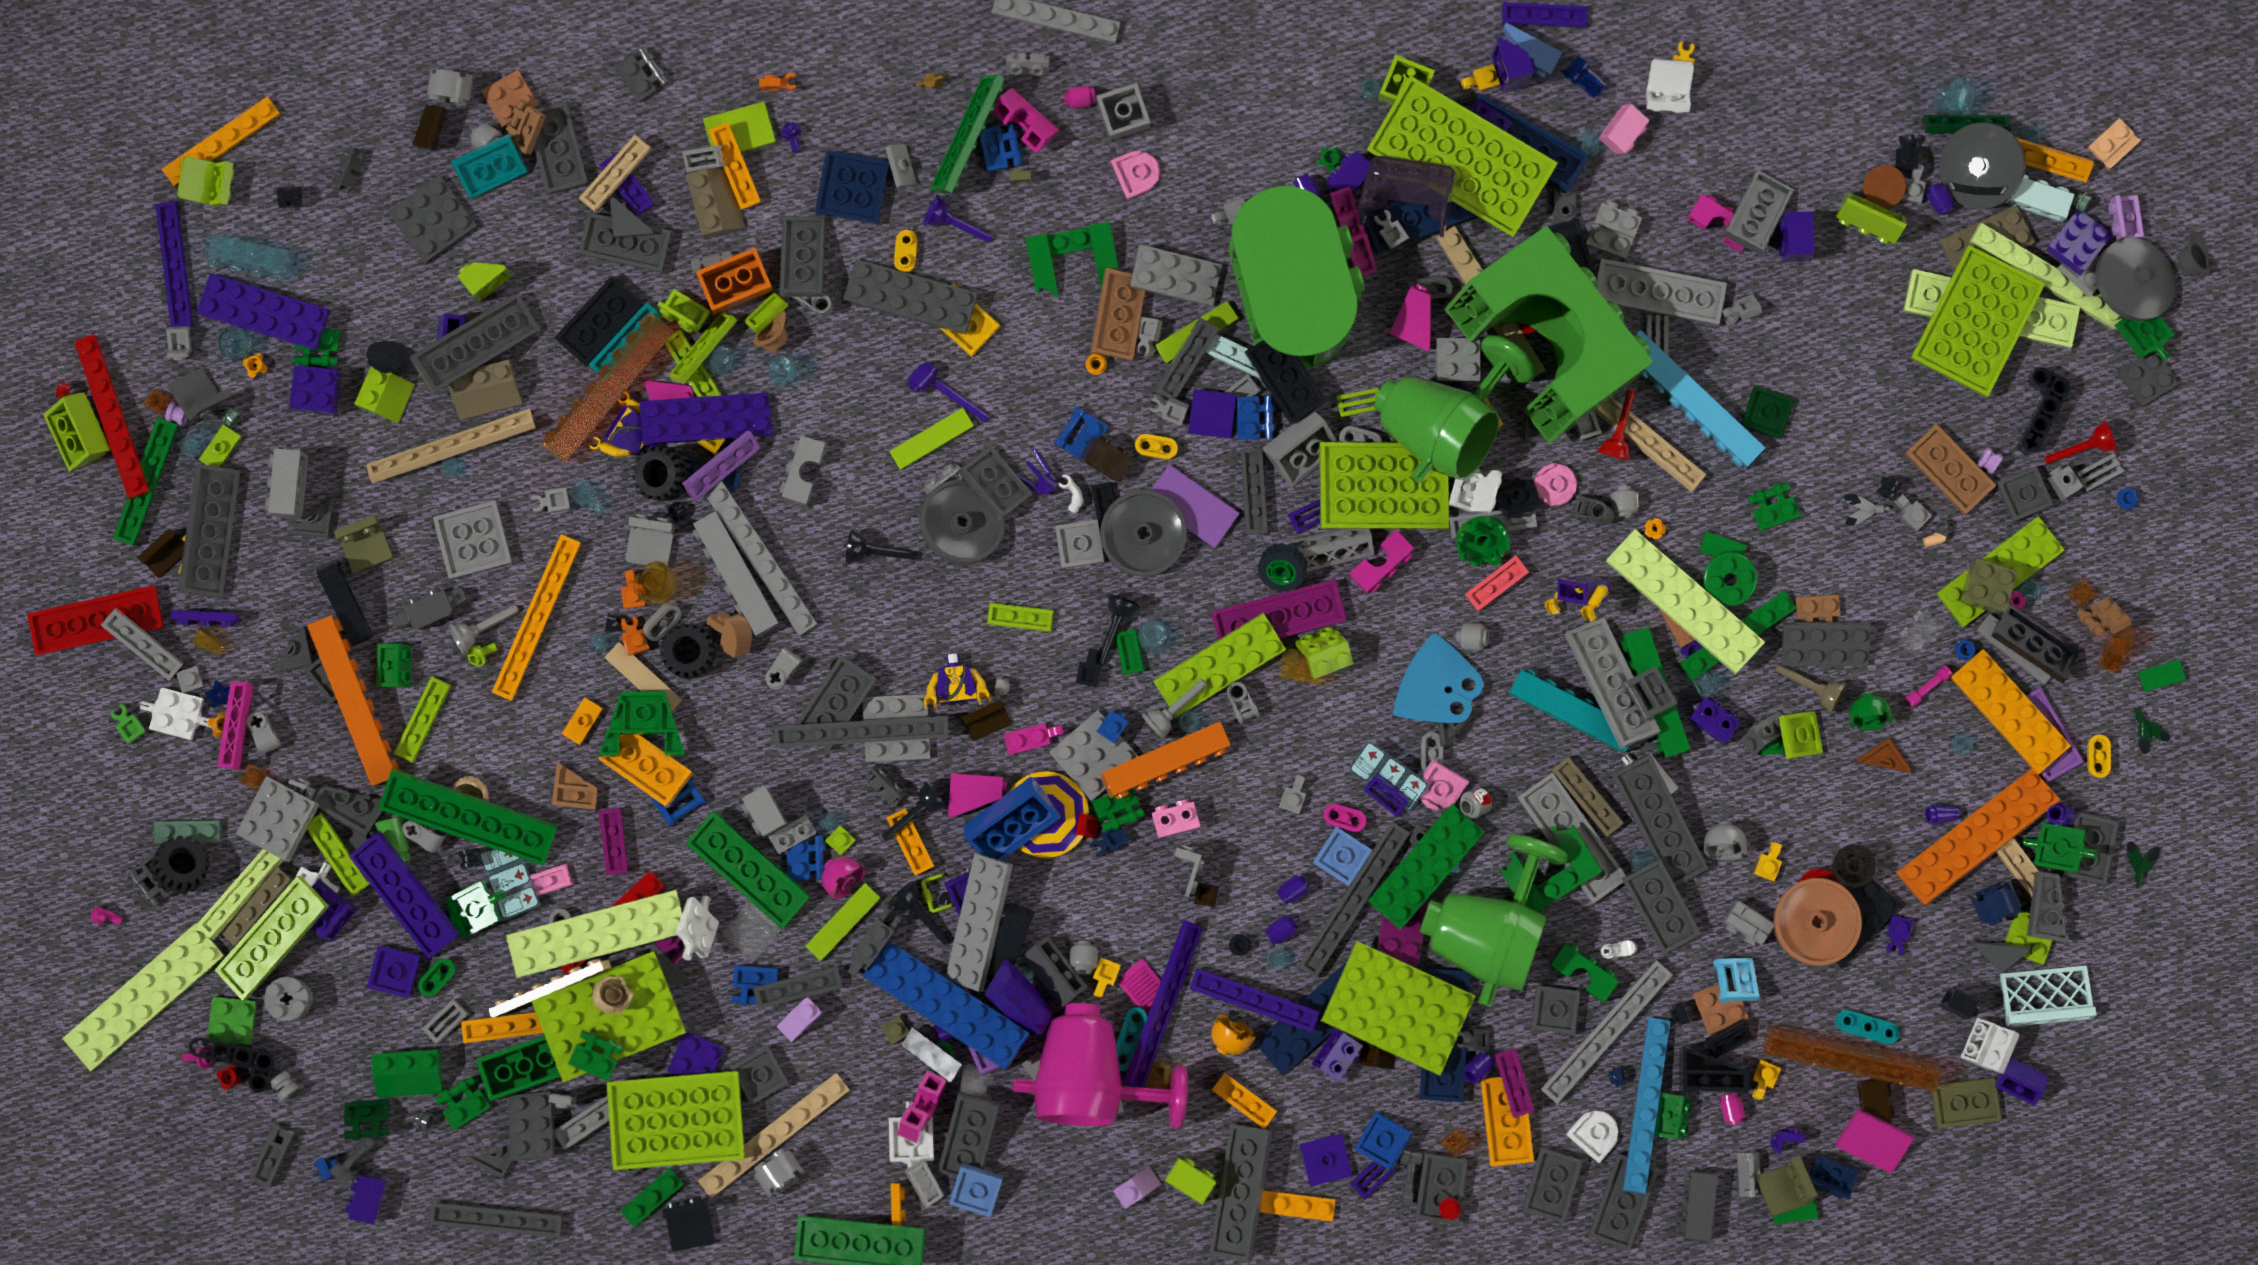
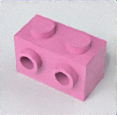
M1632 104L1622 105L1598 139L1616 155L1628 153L1634 147L1633 142L1636 138L1645 132V126L1649 119Z
M1188 799L1176 802L1175 807L1168 808L1167 805L1156 807V812L1152 813L1158 839L1200 828L1194 802L1189 803Z

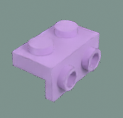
M2138 195L2114 196L2110 200L2108 208L2110 215H2113L2112 233L2116 236V241L2125 238H2143L2144 233Z

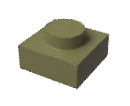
M1017 168L1013 172H1009L1010 185L1031 183V171H1026L1025 168Z
M899 1015L881 1026V1029L892 1045L906 1037L910 1032Z

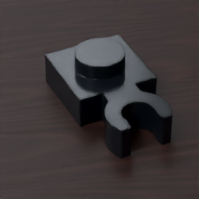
M1914 134L1911 135L1909 142H1905L1904 137L1900 136L1899 143L1901 148L1896 149L1895 167L1899 171L1918 169L1919 150L1918 147H1915L1917 141Z

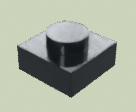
M1683 1002L1673 1004V1010H1670L1673 1022H1677L1679 1026L1690 1023Z

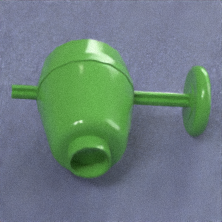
M1489 335L1482 340V354L1493 369L1474 394L1463 389L1415 376H1406L1398 382L1391 379L1381 387L1376 396L1374 408L1381 412L1380 423L1384 430L1420 461V464L1411 474V477L1416 482H1422L1431 470L1456 479H1466L1482 464L1494 443L1499 428V415L1497 411L1484 402V400L1503 376L1515 382L1527 383L1533 380L1536 374L1533 360L1519 345L1498 335Z
M1511 834L1506 838V844L1511 849L1528 856L1513 901L1452 893L1445 898L1443 904L1433 900L1430 901L1420 933L1432 937L1430 948L1434 953L1485 982L1478 1003L1491 1007L1497 987L1522 991L1547 918L1525 906L1540 860L1562 865L1567 863L1569 858L1564 850L1554 845L1519 834Z

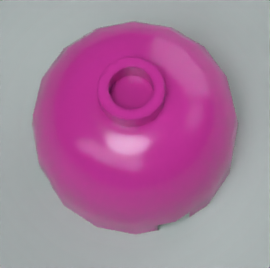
M850 857L830 859L824 866L822 885L833 899L839 900L852 891L849 887L856 880L859 883L862 881L865 869Z

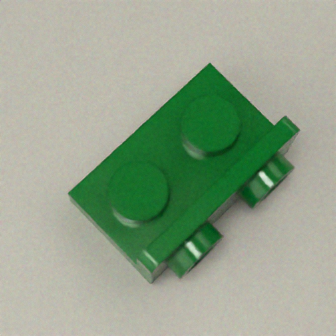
M399 643L377 645L376 687L410 688L411 645Z
M1660 1093L1654 1136L1685 1140L1689 1132V1124H1687L1688 1115L1692 1111L1690 1097Z

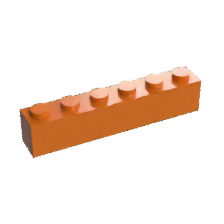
M1218 722L1102 772L1100 776L1110 798L1116 796L1118 800L1129 795L1128 791L1133 788L1139 791L1148 787L1149 781L1155 779L1156 782H1160L1168 778L1167 774L1175 771L1178 774L1187 770V765L1193 762L1195 765H1199L1208 761L1207 756L1214 754L1215 757L1226 753V748L1231 744L1221 722Z

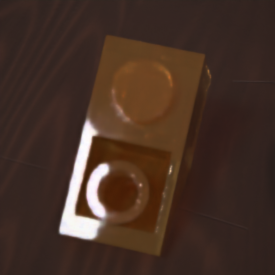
M2130 625L2115 634H2112L2110 631L2108 632L2097 667L2118 674L2135 642L2136 627Z

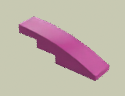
M1346 187L1329 193L1339 227L1347 225L1351 235L1353 250L1350 251V260L1353 267L1358 266L1362 276L1377 271L1367 233L1364 230L1359 211L1356 208L1351 188Z

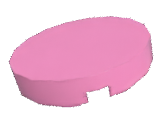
M1552 463L1544 466L1537 473L1534 486L1538 491V498L1543 503L1550 506H1560L1573 498L1577 480L1574 473L1567 466Z

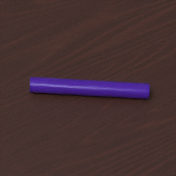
M937 379L933 384V387L986 423L990 415Z

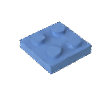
M1335 827L1314 859L1313 864L1349 887L1372 852V849L1338 827Z
M962 1163L949 1204L991 1217L1003 1176Z

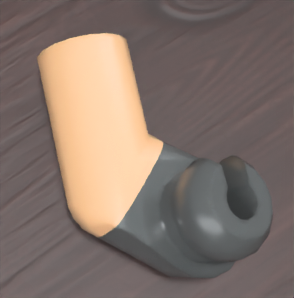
M1947 521L1938 522L1934 534L1923 538L1925 548L1942 544L1946 541L1950 532V526Z

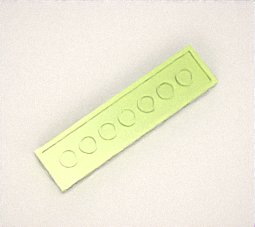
M1913 269L1910 275L1903 312L1931 318L1951 277ZM2039 297L2019 338L2069 349L2072 348L2080 306Z
M1634 530L1607 558L1606 563L1735 675L1765 644V641L1637 530Z
M677 890L506 935L516 977L531 975L677 936L676 930L682 915V909Z
M197 923L62 1038L90 1071L98 1067L225 957L217 945L196 926Z

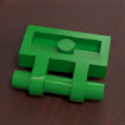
M324 329L317 351H322V357H311V351L315 350L295 345V350L303 351V355L294 356V365L305 367L321 365L322 368L338 366V357H330V352H339L340 330Z
M1778 483L1773 485L1771 489L1763 492L1759 490L1754 492V495L1747 497L1750 505L1755 503L1759 505L1760 509L1752 511L1759 531L1801 516L1794 497L1784 498L1783 493L1790 491L1788 483L1782 485ZM1776 496L1778 502L1767 506L1765 500Z
M1133 789L1128 791L1129 795L1118 800L1116 796L1110 798L1108 794L1092 801L1100 823L1109 820L1101 824L1104 832L1111 829L1115 831L1119 829V826L1128 822L1132 824L1138 818L1145 816L1142 808L1133 811V809L1140 807ZM1127 812V814H1125V815H1123V816H1120V817H1118V818L1115 819V816H1118V815H1120V814H1123V813Z
M582 1030L580 1038L586 1040L587 1043L585 1047L576 1044L568 1065L609 1082L618 1062L610 1058L612 1052L620 1055L623 1047L617 1045L616 1041L612 1039L608 1041L599 1037L598 1033ZM594 1044L605 1049L603 1055L592 1050Z
M473 1076L466 1080L458 1081V1085L450 1090L442 1091L441 1095L435 1098L438 1106L445 1102L448 1104L449 1108L442 1113L453 1131L492 1108L481 1089L475 1092L471 1091L470 1087L476 1084ZM464 1092L466 1097L456 1103L453 1097Z

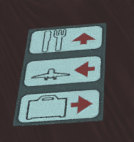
M1370 740L1367 741L1348 768L1367 784L1376 773H1379L1411 799L1403 809L1408 814L1430 785Z
M490 849L479 854L492 894L500 890L505 892L502 895L506 894L505 899L496 903L502 921L541 906L524 859L496 849Z

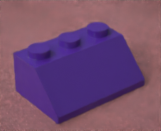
M1497 38L1491 56L1503 94L1528 87L1534 73L1533 70H1536L1533 57L1529 58L1527 51L1509 41Z
M1004 960L986 990L985 995L1014 1024L1029 1034H1042L1052 1018L1048 999L1008 960Z

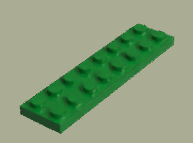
M393 768L390 771L378 807L379 810L542 866L545 864L558 827L556 824Z

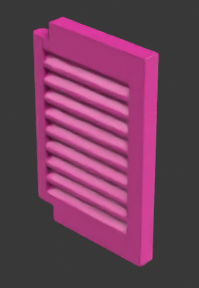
M1142 958L1121 975L1123 980L1118 984L1135 1005L1143 1009L1148 1016L1161 980Z

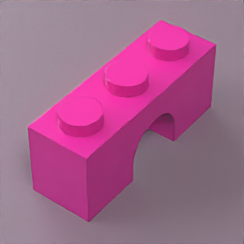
M1013 88L997 99L991 112L1005 125L1009 122H1015L1022 126L1025 134L1021 140L1035 153L1048 146L1059 131Z
M1702 194L1686 220L1702 230H1705L1708 224L1714 220L1723 222L1727 227L1735 211L1728 206L1722 207L1717 204V200L1714 197ZM1727 237L1722 241L1740 253L1744 249V246Z
M1397 530L1379 546L1387 556V561L1384 565L1375 567L1364 559L1349 573L1348 576L1365 594L1369 591L1374 593L1382 585L1379 581L1385 576L1389 579L1397 571L1395 567L1400 562L1405 564L1413 556L1411 552L1414 548Z
M929 1071L926 1072L918 1087L912 1106L908 1105L899 1122V1136L915 1143L919 1142L945 1093L947 1082L945 1078Z

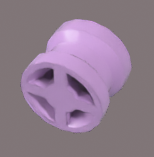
M171 401L166 411L165 420L169 422L175 421L178 425L184 426L187 416L178 402Z
M1988 447L1980 457L1977 466L1980 468L1984 467L1988 473L1993 474L2003 456L1994 454L1992 449Z

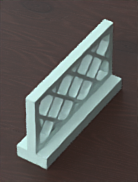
M2087 965L2000 974L2006 1014V1028L2088 1020L2096 1016ZM2082 971L2083 981L2078 986L2069 977L2073 972ZM2051 974H2057L2064 979L2058 988L2047 981ZM2030 976H2036L2042 981L2036 990L2026 983ZM2014 978L2021 984L2013 992L2007 987L2006 979ZM2065 982H2068L2076 989L2071 997L2060 991ZM2044 983L2055 991L2049 999L2038 992ZM2022 986L2033 993L2027 1002L2017 995ZM2078 991L2086 996V1005H2079L2072 1000ZM2057 993L2067 1000L2063 1007H2057L2050 1002ZM2035 995L2045 1002L2042 1009H2035L2029 1004ZM2013 998L2024 1004L2020 1011L2011 1012L2010 1002Z

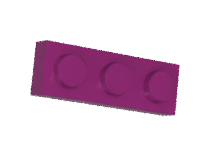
M621 808L600 810L599 819L606 875L629 873Z
M1516 1048L1494 1054L1512 1117L1515 1118L1534 1112Z

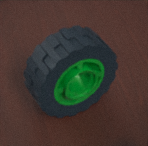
M1284 543L1273 544L1262 553L1258 565L1259 578L1272 590L1275 589L1280 592L1295 590L1304 580L1307 560L1297 547Z

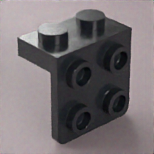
M701 1197L689 1199V1204L680 1206L679 1202L666 1204L667 1208L662 1209L663 1218H666L671 1249L673 1251L686 1250L714 1243L715 1239L707 1200L701 1201Z

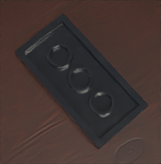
M612 275L554 339L587 367L644 303Z
M1264 340L1244 352L1290 425L1327 402L1325 396L1298 356L1281 353L1270 347Z
M2008 604L2006 613L2000 615L1991 637L2062 684L2068 679L2080 651L2011 604Z
M1867 876L1851 894L1860 909L1862 920L1861 933L1852 951L1841 960L1835 962L1840 968H1843L1901 906L1871 876Z

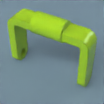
M944 873L926 878L921 882L923 888L921 894L924 903L928 904L929 910L932 913L954 906L951 903L934 909L930 890L926 886V882L944 877Z

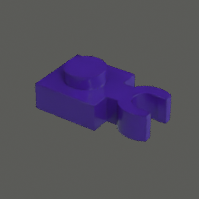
M1893 915L1890 917L1886 937H1890L1892 940L1887 944L1886 952L1890 953L1891 947L1895 945L1898 947L1897 955L1903 954L1904 948L1901 943L1902 941H1909L1913 920Z

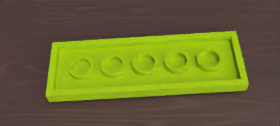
M2038 516L1981 560L2018 571L2014 589L2062 553L2064 548ZM1969 569L1936 593L1962 628L1986 611L1959 602Z
M1261 613L1160 675L1153 682L1169 707L1198 681L1202 679L1206 682V687L1174 714L1175 717H1178L1286 649L1265 614Z
M297 876L219 964L215 971L242 1001L247 1000L327 910L328 904L302 876Z

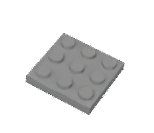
M496 500L433 517L449 580L513 563Z
M926 694L865 697L863 699V720L928 717V705L924 709ZM930 739L865 743V762L931 759Z
M1098 710L1049 752L1091 802L1106 789L1100 776L1102 772L1138 757L1121 736L1113 744L1096 732L1105 719Z
M266 776L236 834L280 859L290 862L320 804Z

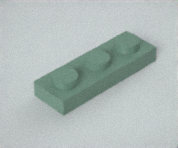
M221 821L154 822V843L162 844L171 837H174L176 840L177 836H183V839H186L187 836L192 837L191 841L193 842L198 840L200 843H221Z

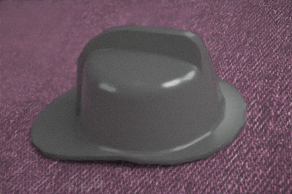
M2196 230L2189 233L2188 246L2179 254L2180 269L2184 277L2199 274L2208 276L2210 273L2208 249L2203 236Z

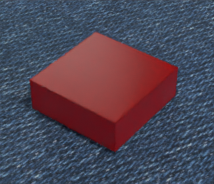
M1080 813L1076 835L1095 839L1099 818Z

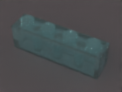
M208 233L202 258L211 267L220 268L221 265L229 266L228 269L234 272L241 273L243 269L250 271L249 274L262 277V274L271 275L270 278L273 280L283 281V278L290 279L295 254L290 250Z

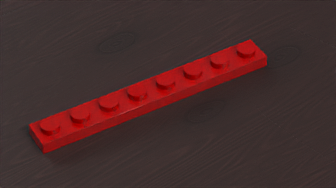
M95 334L79 339L74 344L127 498L131 500L149 493L150 489L98 338Z

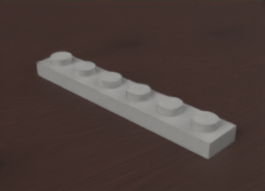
M995 0L992 9V15L1113 44L1116 43L1120 22L1030 0Z

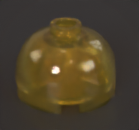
M654 561L644 566L646 570L642 574L639 572L636 575L633 591L639 599L649 605H662L668 602L675 594L677 578L672 569L661 561Z

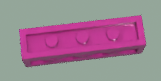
M231 681L217 767L240 770L247 718L249 716L254 686L252 683Z

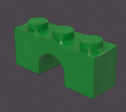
M1570 943L1568 946L1563 944L1549 964V967L1565 978H1569L1577 968L1586 970L1590 981L1584 991L1600 1002L1605 1003L1619 982L1615 978L1617 975L1608 968L1602 970L1597 966L1599 962L1592 957L1587 956L1585 958L1580 955L1579 952L1581 950Z

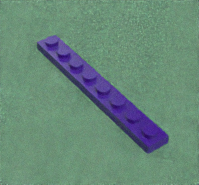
M1183 920L1123 1084L1130 1087L1144 1088L1203 930V927L1190 921Z

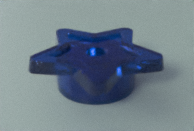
M219 681L214 682L213 689L205 692V695L211 699L212 708H216L220 704L227 705L230 687H223Z

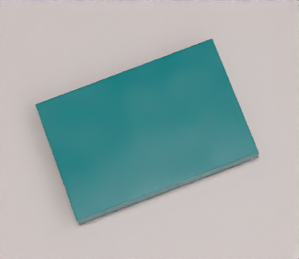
M509 134L451 161L469 199L528 172Z

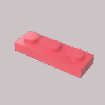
M1514 556L1468 591L1465 596L1478 612L1527 575L1529 571L1519 558Z

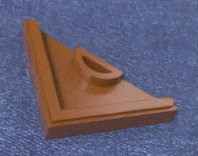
M1890 737L1856 759L1858 763L1908 773L1912 771Z

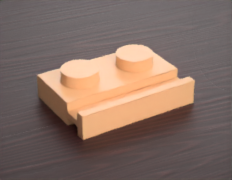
M2119 118L2088 149L2109 170L2141 140Z

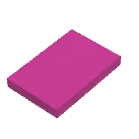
M1857 1109L1835 1142L1837 1148L1892 1173L1913 1142L1914 1137L1885 1121Z

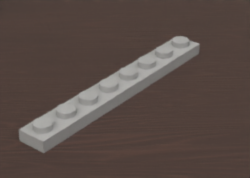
M720 481L706 492L705 496L797 634L801 636L818 623L723 481Z
M1655 960L1540 1090L1558 1104L1670 979L1672 974Z

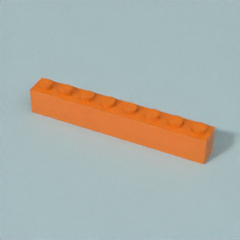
M331 615L308 624L307 627L370 784L375 786L388 780L391 769L399 770L395 759L391 760L389 752L392 751L387 739L383 740L381 731H384L379 719L375 720L373 711H375L374 704L371 699L367 700L364 693L367 691L366 684L363 678L360 680L356 671H359V667L355 658H350L348 651H351V647L347 638H342L340 631L343 630L339 618L335 619Z

